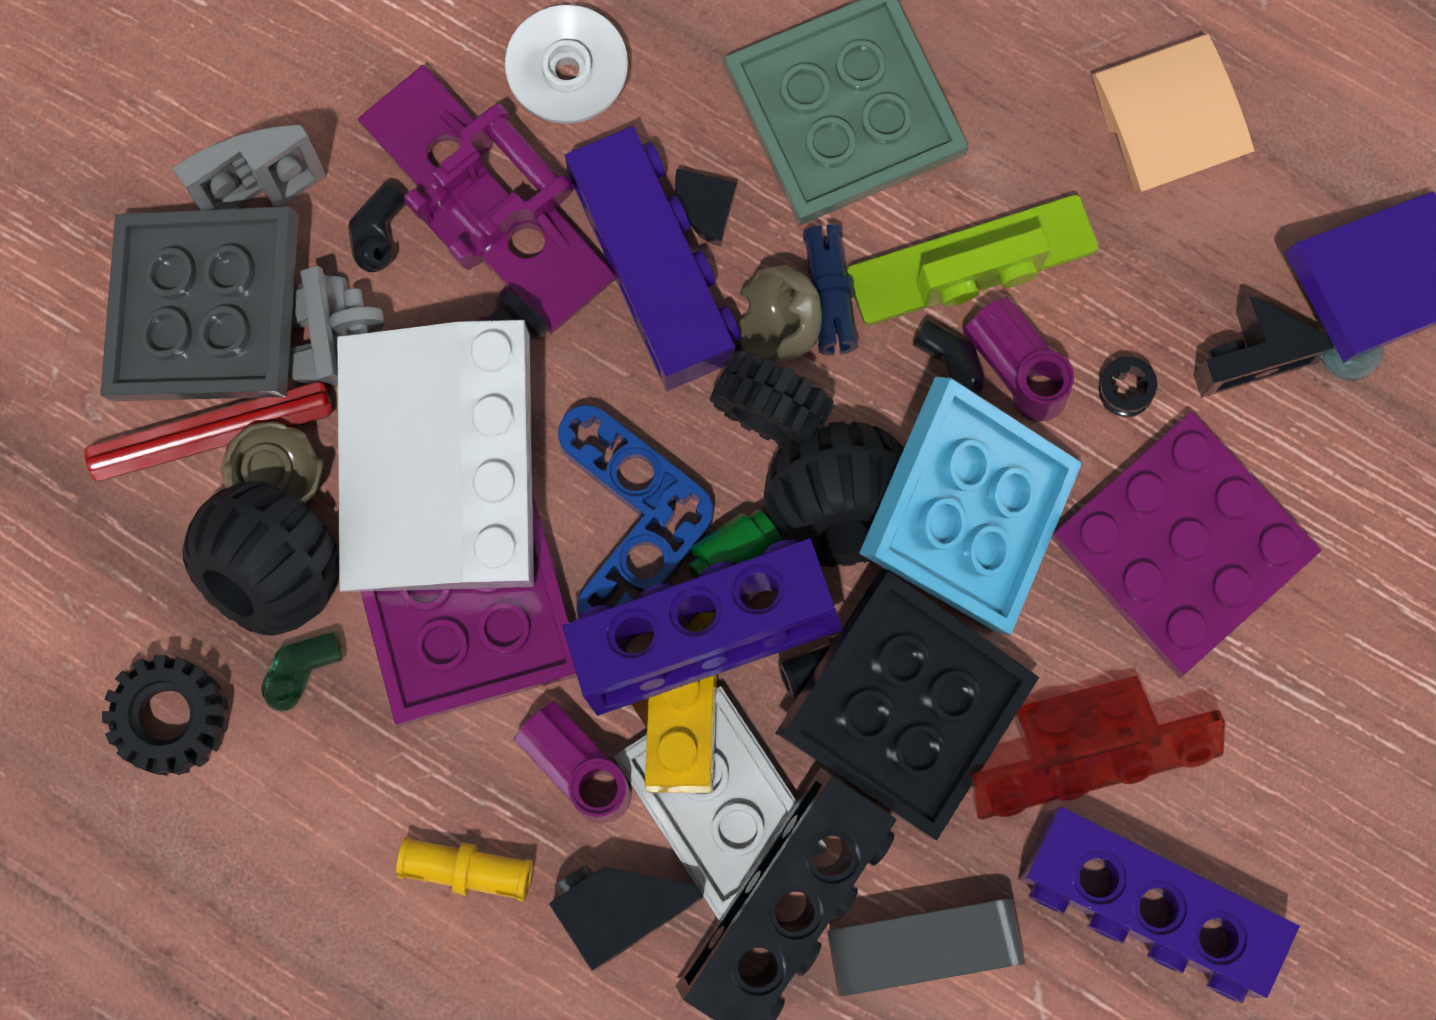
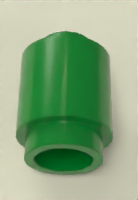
M757 509L748 516L740 513L691 547L695 560L689 563L688 567L692 576L696 579L700 577V574L706 568L721 562H735L738 564L761 556L768 546L783 541L774 524L761 510Z

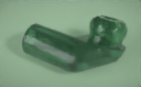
M333 630L285 645L277 650L264 676L261 687L262 696L270 708L279 712L295 708L302 697L313 670L343 661L342 651L335 631Z

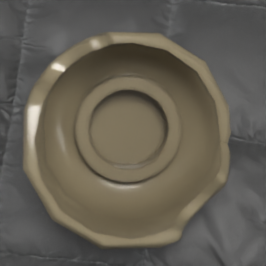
M789 265L773 266L758 270L751 284L745 286L740 291V295L748 299L749 308L747 313L736 321L741 335V340H738V343L745 354L748 352L754 353L762 360L766 357L774 360L776 364L797 359L816 344L822 326L820 296L811 279Z
M268 421L248 425L230 440L223 458L221 474L227 489L233 485L248 481L265 482L286 490L287 494L294 495L305 504L317 492L323 471V460L317 456L304 432L293 427H287L281 423Z

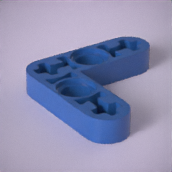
M587 405L571 409L564 415L559 424L558 438L562 452L569 461L642 517L581 592L577 600L576 609L577 616H579L585 610L592 608L590 603L596 597L604 602L611 598L618 589V585L616 582L608 580V578L615 571L618 572L627 586L639 592H643L658 584L667 583L691 554V547L702 540L712 525L713 505L710 496L702 487L605 411L595 406ZM593 423L600 425L597 431L598 438L601 443L612 451L617 440H621L626 444L612 455L605 471L597 467V465L604 461V455L594 446L586 444L580 450L574 447L577 440L572 429L576 425L586 429ZM633 458L647 461L654 471V478L651 484L639 491L624 488L617 477L620 466L625 461ZM690 499L698 502L696 515L700 522L695 526L687 521L680 525L673 534V541L683 545L678 551L674 552L662 536L648 531L652 524L657 523L660 530L664 532L674 518V511L670 504L677 501L679 504L685 505ZM641 545H651L657 548L664 558L661 571L648 579L633 575L627 566V558L630 552ZM628 591L619 600L617 606L633 601Z

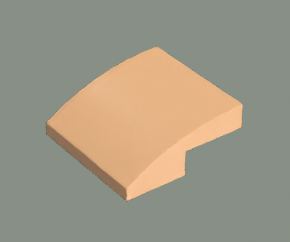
M1209 34L1191 38L1092 74L1109 132L1117 133L1134 191L1143 192L1255 151L1235 91Z

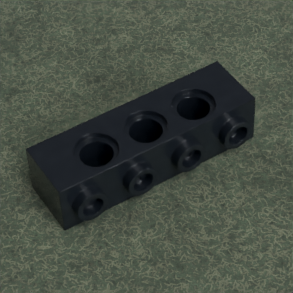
M820 768L676 984L682 999L713 1020H776L785 1003V998L781 994L795 974L803 976L818 957L822 946L817 941L830 920L839 921L843 918L855 901L858 893V888L854 886L855 882L868 863L875 866L888 852L895 836L890 830L897 819ZM828 836L839 837L842 843V852L839 859L827 867L815 866L812 855L816 844ZM790 892L804 893L806 898L805 909L797 919L789 922L776 919V905L784 895ZM753 948L769 950V963L762 973L750 977L739 974L738 965L744 953Z

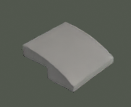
M301 125L277 126L234 136L190 156L172 168L199 210L238 209L261 192L264 193L273 207H282L326 177V173L313 145Z

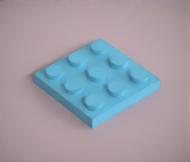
M935 377L859 554L992 631L1011 635L1082 463L952 378Z

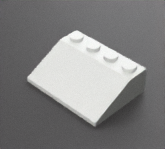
M525 321L452 322L337 337L340 591L534 587L530 338Z

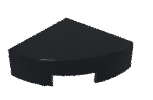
M677 169L675 175V195L683 206L689 225L700 238L721 247L737 183Z

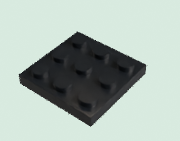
M879 570L843 626V630L840 631L775 734L927 837L937 841L1040 677L891 572Z

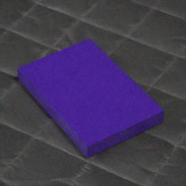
M1434 191L1299 241L1284 252L1343 363L1436 325V195Z

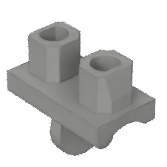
M314 266L300 270L302 283L294 287L291 327L299 329L309 326L311 343L290 349L289 373L293 380L304 384L319 381L338 387L337 337L371 333L381 329L385 325L384 313L379 308L364 307L362 290H348L346 278L323 274V268Z

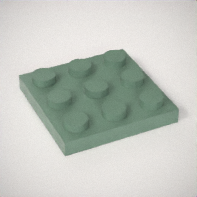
M859 0L724 57L726 72L799 226L967 154L969 146L898 0Z

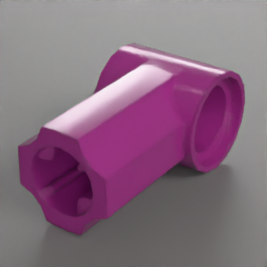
M1008 296L1000 300H994L980 310L965 325L963 333L1010 390L1017 411L1025 418L1036 422L1049 421L1057 417L1064 410L1074 383V370L1069 360L1060 353L1050 350ZM1034 376L1048 377L1056 383L1059 392L1047 397L1036 395L1030 390L1027 381Z
M555 701L532 716L513 738L518 746L574 804L575 808L590 821L598 823L613 822L628 809L632 796L631 787L621 769L612 763ZM598 775L611 776L616 780L618 788L613 801L607 806L600 808L587 805L584 801L583 792L588 781Z

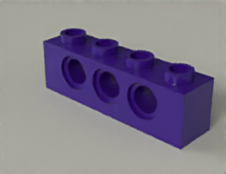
M811 538L801 542L784 540L768 546L761 556L738 564L735 562L714 564L706 568L700 574V577L679 585L663 583L644 590L639 595V599L616 607L612 605L592 607L582 612L578 616V620L562 625L582 695L597 716L843 630ZM763 591L778 593L775 602L768 608L762 610L748 608L751 599L756 594ZM704 612L716 614L713 623L707 629L700 632L687 630L689 622L696 615ZM640 634L654 635L650 646L646 650L637 654L626 653V648L634 637Z
M1061 806L1050 811L1018 879L1033 887L1028 896L1033 901L1061 914L1065 913L1069 905L1091 916L1087 926L1091 930L1120 944H1124L1127 935L1151 947L1147 954L1149 959L1180 974L1184 973L1188 965L1210 976L1206 985L1207 988L1240 1004L1244 1003L1247 995L1252 998H1268L1300 927ZM1089 860L1097 861L1104 865L1110 875L1109 889L1100 898L1087 894L1080 883V871ZM1149 890L1161 893L1169 906V914L1166 921L1157 928L1147 924L1139 910L1141 898ZM1211 919L1219 922L1224 927L1228 937L1224 952L1217 957L1207 954L1199 940L1202 926Z

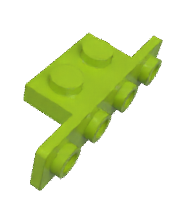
M1072 195L852 265L847 270V276L854 280L856 292L854 298L864 325L872 326L943 303L944 307L956 306L979 295V291L1002 284L1003 288L1022 285L1036 278L1038 272L1094 255L1098 249V243L1081 198L1078 195Z

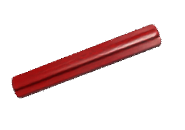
M323 382L308 383L287 389V397L255 398L89 445L84 450L85 463L93 480L101 482L227 446L230 440L251 424L273 421L284 424L287 427H295L327 418L332 414L331 398Z

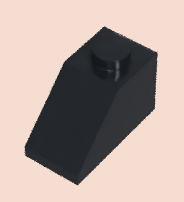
M586 864L555 885L560 896L551 901L549 905L591 971H595L703 899V896L696 885L609 867H603L593 873L588 864Z

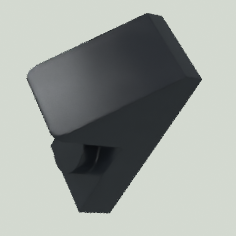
M1249 296L1237 310V317L1248 347H1245L1243 340H1236L1209 350L1207 352L1209 359L1204 361L1193 376L1200 396L1203 398L1318 364L1334 347L1327 334L1258 298Z

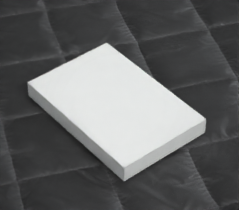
M722 687L716 690L713 793H648L645 788L647 735L613 756L718 920H720L797 804L796 799ZM822 839L814 847L812 858L828 849Z

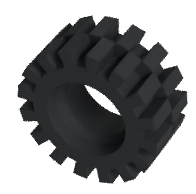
M742 351L733 352L709 398L710 402L714 403L713 406L717 410L725 412L724 416L731 421L740 422V426L748 431L753 430L759 433L760 437L768 441L772 439L782 447L791 439L798 443L801 440L807 441L814 434L817 426H819V430L823 428L834 407L832 398L827 397V393L822 388L812 386L814 382L808 378L798 377L794 374V370L786 366L784 368L777 366L774 360L766 357L762 360L757 354L750 352L745 354Z
M154 655V660L149 662L142 658L132 663L135 669L130 673L122 670L115 678L120 684L115 692L108 689L104 699L110 702L109 711H102V723L109 725L110 730L105 735L109 744L116 746L118 749L116 754L124 761L133 764L134 767L167 776V773L177 775L189 773L188 768L194 765L201 767L208 762L209 759L206 756L211 750L216 752L219 750L223 743L218 740L222 730L227 731L229 720L224 718V710L229 709L227 699L221 696L219 691L221 687L217 681L210 677L205 670L177 656L174 659L166 655ZM173 691L180 693L189 705L190 719L188 725L179 736L173 739L156 740L144 728V708L148 701L158 693Z

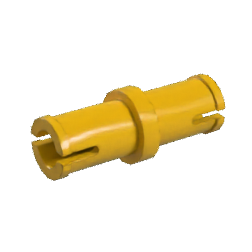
M404 837L398 853L396 873L397 878L400 879L409 878L452 886L453 894L467 896L470 890L516 898L518 901L525 902L532 880L533 860H521L478 852L476 844L465 842L461 844L460 848L413 840L412 837Z

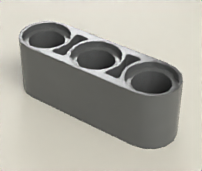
M1013 898L827 931L839 997L1025 964Z

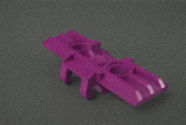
M421 65L358 118V121L418 187L420 193L416 189H412L405 195L404 203L447 246L449 253L467 270L484 262L514 294L521 298L543 319L550 329L548 332L552 334L616 280V275L555 209L569 197L575 188V184L567 175L559 177L508 121L510 113L502 104L490 107L474 120L424 65ZM491 139L539 191L530 200L523 201L514 192L509 195L483 166L481 155L492 147ZM442 141L458 143L460 145L459 149L453 155L443 160L438 168L431 164L429 155L436 144ZM526 228L538 231L545 239L542 251L537 256L528 259L515 256L509 249V242L512 236L517 231Z

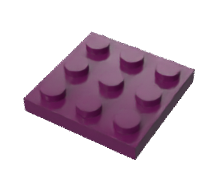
M1192 411L1055 531L1051 537L1178 678L1193 668L1322 551Z
M533 491L534 587L360 591L394 723L397 727L577 677L562 625L568 624L569 620Z

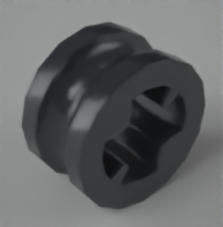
M1132 356L1120 357L1111 362L1104 370L1098 386L1099 398L1103 406L1113 415L1123 418L1135 417L1143 413L1154 399L1158 387L1157 377L1152 367L1144 360ZM1130 373L1140 379L1136 388H1144V395L1132 394L1127 401L1121 400L1116 396L1119 386H1111V379L1114 377L1117 380H1124L1127 374Z

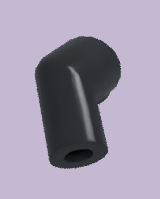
M386 181L355 213L348 224L352 258L361 269L367 272L381 271L389 266L393 260L394 252L390 243L387 224L405 205L404 196Z
M927 319L912 346L944 363L946 374L949 378H952L975 394L982 392L985 376L974 346L967 340Z

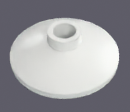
M575 5L548 7L528 17L512 35L505 55L507 81L517 101L536 117L560 124L583 122L598 116L608 109L621 93L628 72L625 44L617 29L599 13ZM564 65H573L579 70L578 75L571 80L560 79L556 73Z

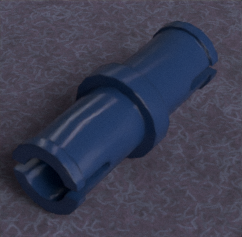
M821 225L814 226L804 231L802 235L806 245L810 279L820 296L822 309V326L818 336V351L823 355H834V345L837 344L836 330L840 354H846L856 350L859 345L855 335L850 300L856 292L854 280L847 276L842 243L843 232L842 228L838 225H827L824 249Z

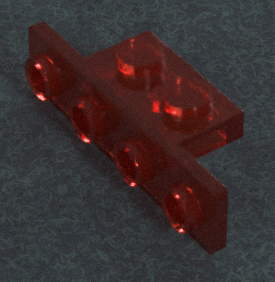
M1137 675L1022 705L1015 716V724L1029 759L975 773L971 777L974 809L980 820L995 816L1010 817L1021 813L1026 808L1059 799L1064 801L1074 800L1084 796L1089 791L1119 783L1135 784L1153 774L1180 767L1194 768L1202 766L1212 759L1223 755L1225 720L1220 710H1213L1159 725Z

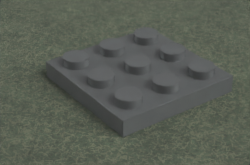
M289 206L115 214L100 396L110 401L287 397L299 214Z

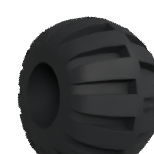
M844 421L832 422L821 430L817 426L814 434L807 441L801 440L798 443L791 439L777 452L766 475L763 498L766 516L774 524L783 541L795 540L801 542L811 538L821 566L834 567V565H842L843 567L852 566L859 562H870L871 560L862 556L859 552L904 447L890 433L868 423L855 421L851 422V424H846Z
M248 481L233 485L210 497L199 507L191 520L182 548L185 569L197 590L202 592L203 597L211 606H215L223 616L230 621L233 620L238 626L260 635L275 636L300 628L324 610L336 588L339 576V550L328 528L321 523V519L294 495L287 494L286 490L265 482Z

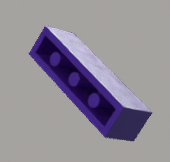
M631 126L564 154L569 179L575 184L574 190L608 265L616 275L618 287L666 392L727 366L733 352L735 353L734 342L741 340V335L729 307L724 305L717 308L708 287L716 283L706 256L702 250L692 253L683 235V232L690 230V225L680 200L676 195L667 199L658 178L665 176V171L654 144L651 141L642 144L634 126Z

